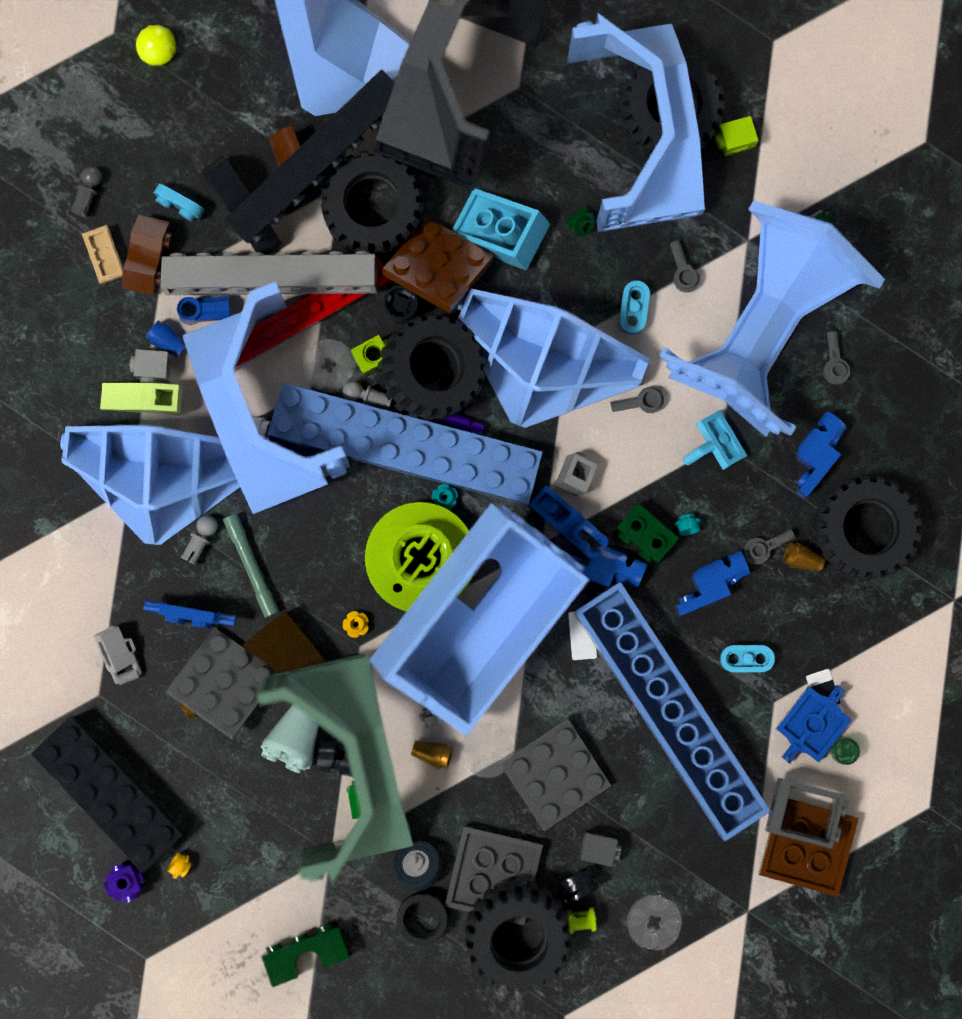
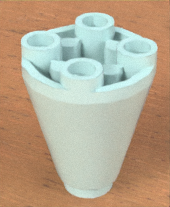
M292 705L263 740L261 755L274 762L277 759L285 762V767L296 773H300L301 770L310 769L319 724Z

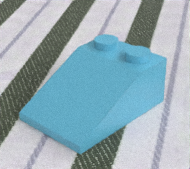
M475 189L469 196L452 231L492 253L495 258L527 270L550 223L539 210Z

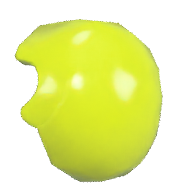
M149 25L141 30L136 39L138 55L149 65H164L175 54L176 42L174 35L169 29L161 25Z

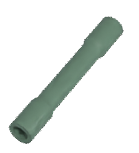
M238 514L224 518L223 522L232 542L236 546L264 617L267 618L279 613L280 611L274 597L267 587L249 545L247 534Z

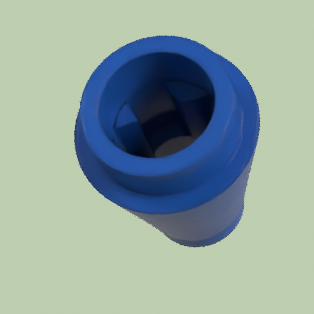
M159 320L145 336L150 340V344L169 352L176 358L186 347L166 322L163 324Z

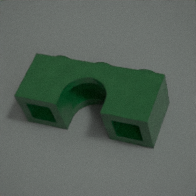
M328 923L316 928L318 933L307 936L305 932L292 937V943L282 946L281 942L266 947L267 952L263 953L261 958L272 988L299 977L300 973L296 960L297 956L303 952L309 951L317 954L323 968L349 959L351 955L340 925L333 927L332 923Z

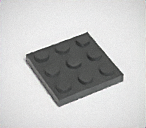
M214 627L168 687L166 693L230 739H233L259 704L257 693L263 677L278 674L279 672Z
M564 718L499 762L544 832L611 786L568 718Z
M463 826L445 907L466 912L473 911V904L477 898L483 900L484 892L489 888H492L493 891L497 890L499 883L506 882V886L514 885L513 880H521L522 885L528 886L529 881L534 883L543 844ZM513 917L505 921L524 925L526 917Z

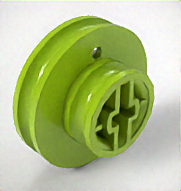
M416 502L391 510L375 525L366 544L365 566L372 586L386 602L398 609L408 611L468 534L469 530L454 513L436 504ZM424 537L419 544L414 541L406 548L404 557L407 560L402 566L400 561L402 548L407 546L406 543L410 539ZM429 539L432 540L435 546L427 555V558L431 560L430 565L426 567L421 563L413 575L408 574L405 570L414 560V557L410 555L411 550L415 548L420 552ZM439 549L440 563L438 567L435 568L431 575L417 577L421 571L428 573L433 569L436 563L434 554ZM472 576L455 596L456 598H459L461 594L465 591V589L467 588L472 579ZM396 583L402 585L401 592L397 593L393 590V586Z

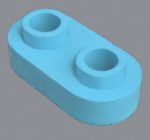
M158 184L153 192L157 196L156 202L166 208H170L171 205L180 210L178 214L190 221H193L194 218L200 219L205 211L200 205L162 184Z
M632 281L625 286L623 291L619 325L625 333L630 335L640 333L646 324L650 290L644 282ZM637 291L640 293L641 298L634 300L631 297V293ZM634 317L637 320V324L630 326L627 319Z
M732 645L726 647L720 654L721 666L728 672H766L772 668L775 662L773 651L764 645ZM731 654L737 655V663L731 664L728 658ZM757 654L764 656L765 660L762 664L756 662L755 657Z

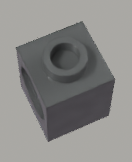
M584 832L579 859L612 867L614 861H619L621 845H617L618 840L616 838Z

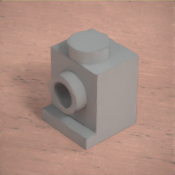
M581 452L567 455L559 476L553 485L574 496L586 494L598 464L590 461L591 458ZM574 470L576 471V476L572 475Z

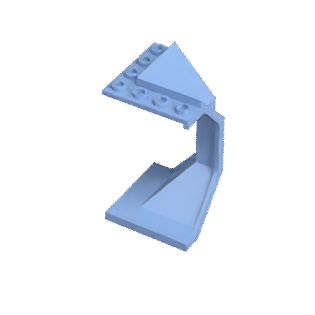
M597 14L596 24L583 22L576 25V28H572L568 63L619 55L652 71L663 131L660 141L631 191L624 196L602 200L596 221L598 232L702 215L705 210L700 137L687 64L672 24L622 31L603 16Z
M753 201L748 210L760 221L761 232L757 288L750 302L721 348L689 362L680 359L666 347L663 348L659 357L667 363L665 367L671 371L668 378L724 400L765 437H767L770 431L777 435L783 432L791 436L796 426L778 418L770 410L767 383L769 370L803 316L858 284H867L880 289L885 279L832 224Z
M276 282L249 292L243 312L182 335L199 388L221 444L253 514L328 485L327 476L330 475L332 479L346 474V469L351 467L341 446L311 458H303L263 439L257 432L236 379L234 368L255 323L270 318L287 308Z

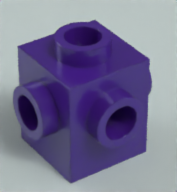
M126 862L111 867L112 873L105 876L107 881L104 882L108 896L114 897L115 902L123 899L124 903L140 897L138 892L145 888L143 884L146 882L144 874L134 864L127 866ZM121 878L127 881V887L124 889L119 883Z

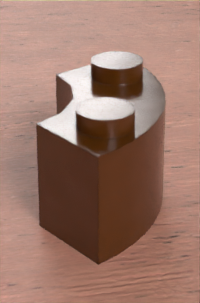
M138 215L131 231L128 254L123 267L122 289L153 295L156 286H161L162 257H165L166 249H170L173 234L169 233L168 221Z

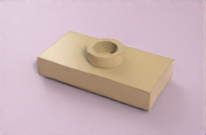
M105 225L83 233L82 236L99 283L102 285L122 278L123 266L109 227Z

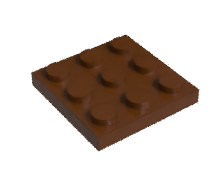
M427 217L415 233L383 267L382 275L450 313L492 264L494 255Z
M788 798L781 828L823 838L830 810ZM847 814L844 817L840 816L838 827L841 828V834L838 843L833 844V848L769 832L758 875L838 897L859 818Z

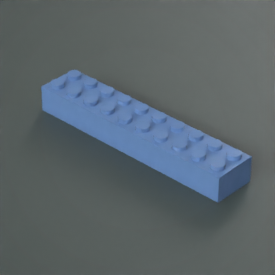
M286 383L281 384L268 431L269 437L322 452H327L341 446L348 459L448 484L453 487L525 506L529 504L542 456V451Z
M621 582L575 611L574 614L720 838L727 841L769 813L770 809Z

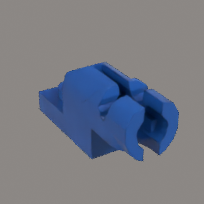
M826 412L818 422L822 431L817 428L812 429L797 449L796 458L812 471L811 473L806 471L797 481L800 487L796 492L803 498H806L841 455L833 446H837L847 426L830 412Z
M547 485L529 504L535 512L589 558H596L598 554L581 538V533L586 534L590 539L593 537L600 545L606 548L608 538Z
M600 546L594 549L598 556L591 558L588 566L583 565V559L569 554L584 568L581 573L589 579L588 581L605 588L610 586L612 578L616 579L615 582L617 583L621 582L622 584L638 587L647 567V563L635 559L627 567V555L607 546L606 548Z
M741 551L727 556L728 567L724 565L721 559L699 567L693 573L691 578L699 597H695L694 593L680 598L681 604L675 606L678 616L731 595L727 584L732 586L743 577L750 575L749 567Z

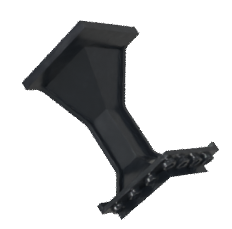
M429 0L402 60L375 140L374 152L474 191L479 180L489 131L469 124L463 118L442 58L460 18L535 47L547 0Z

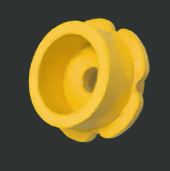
M352 611L343 620V629L347 631L350 637L357 638L359 635L363 636L369 629L367 624L369 622L368 617L364 613L359 614L357 611ZM354 622H358V627H354Z
M180 853L174 856L167 868V872L173 875L172 878L184 877L191 867V863L188 862L189 856H184Z

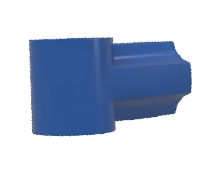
M184 297L177 304L179 319L186 325H194L198 322L220 321L230 317L229 297ZM186 306H194L197 311L193 316L186 317L182 314Z

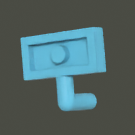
M719 410L696 423L706 443L685 455L683 462L686 465H691L704 455L713 452L724 470L745 458L747 454Z

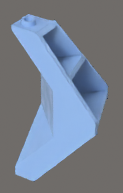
M275 0L300 104L304 110L314 116L336 113L381 69L395 83L410 41L358 0Z
M470 289L468 295H465L460 300L457 308L461 311L458 321L463 323L462 329L465 332L470 329L474 334L472 340L474 343L479 342L482 350L479 351V356H484L486 362L482 369L510 423L523 428H528L638 388L650 360L570 313L552 306Z
M66 426L65 434L63 433L61 436L62 463L78 472L145 544L162 545L241 488L219 437L151 426Z

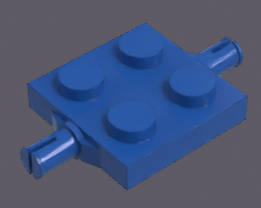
M146 599L143 606V611L164 615L165 621L184 624L185 619L192 620L191 626L211 629V624H223L234 627L236 623V615L223 614L220 611L212 613L167 605L164 601L155 602Z
M836 685L831 694L826 697L807 686L775 728L791 744L783 756H781L782 759L791 764L800 751L808 754L817 762L821 761L852 721L841 712L837 705V702L846 693L844 689H841L842 687Z

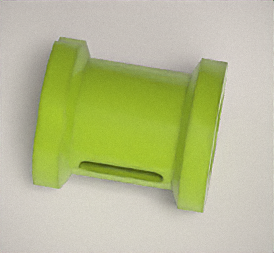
M594 907L574 912L571 909L566 910L571 934L577 930L591 929L592 932L596 931Z

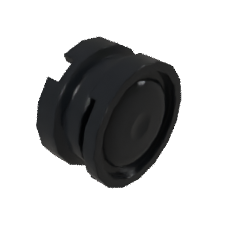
M590 867L579 870L556 882L558 888L562 889L564 893L562 897L565 903L584 897L599 888L597 881H593L591 877L593 872Z

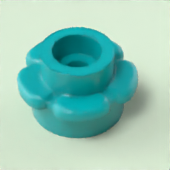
M441 484L437 489L433 490L431 498L435 502L434 504L450 510L457 503L458 493L455 488H451L448 484ZM443 495H447L446 500L442 499Z
M685 514L679 517L675 527L678 528L680 535H692L700 531L699 523H701V519L695 518L694 514Z

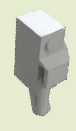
M110 626L94 635L106 669L111 673L115 684L123 685L140 678L142 670L134 654L136 650L131 638H123L119 626ZM132 664L133 669L118 674V671Z

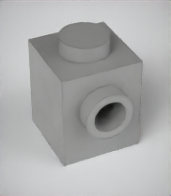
M136 349L135 356H131L130 372H134L133 376L139 379L140 383L169 382L171 355L166 351Z

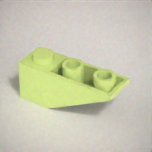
M102 383L100 410L181 415L183 389L179 385Z

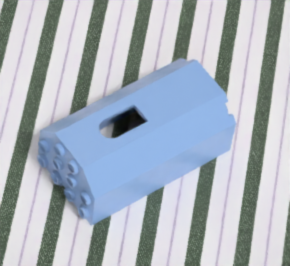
M491 503L373 654L370 662L384 680L419 704L421 703L436 716L467 736L589 579L581 573L584 568L566 552L557 548L555 544L536 528H532L516 513H512L505 506L502 505L501 508H498ZM483 560H497L500 565V572L497 578L472 609L455 597Z

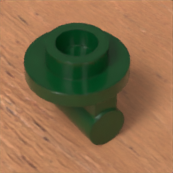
M582 206L564 222V225L577 236H584L592 231L595 225V216L585 206Z

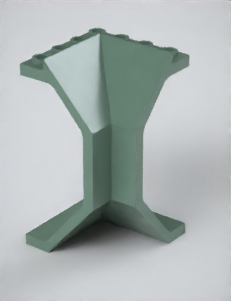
M364 653L263 677L257 693L260 705L279 700L289 701L345 744L361 809L360 817L344 840L304 849L302 865L299 868L301 880L308 878L309 881H317L325 878V874L329 873L332 884L343 864L347 861L413 846L408 819L406 820L386 739L370 654Z

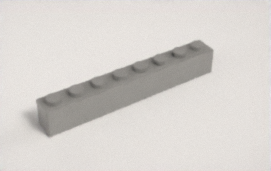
M339 251L329 252V255H318L315 252H303L302 255H292L288 252L265 255L260 252H253L249 256H239L236 253H224L223 256H212L209 253L186 256L181 253L170 254V257H162L161 289L166 296L249 295V292L276 282L281 294L377 293L378 262L375 254L367 251H358L355 254L348 255Z

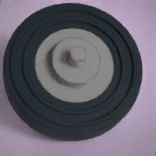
M412 841L413 846L399 849L395 854L393 872L396 879L404 887L416 891L424 890L431 887L440 877L442 860L438 851L431 844L424 841Z

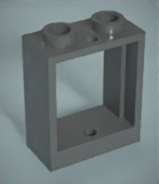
M777 778L765 831L833 848V844L838 843L841 834V828L838 827L840 816L844 817L847 809V801L844 800L845 795ZM790 788L832 798L823 838L781 828Z

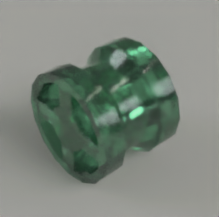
M841 737L831 746L830 754L835 762L850 765L858 760L860 748L853 739Z

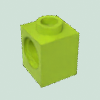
M751 116L720 124L717 130L718 133L715 134L717 146L719 149L723 148L725 156L754 148L758 143Z
M379 335L351 349V353L364 377L378 370V363L382 360V357H380L376 361H371L366 357L370 349L376 348L381 351L387 344V339L382 341Z

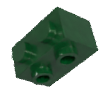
M639 503L615 529L619 532L617 537L627 546L633 544L640 550L637 554L648 564L652 561L657 564L679 539Z

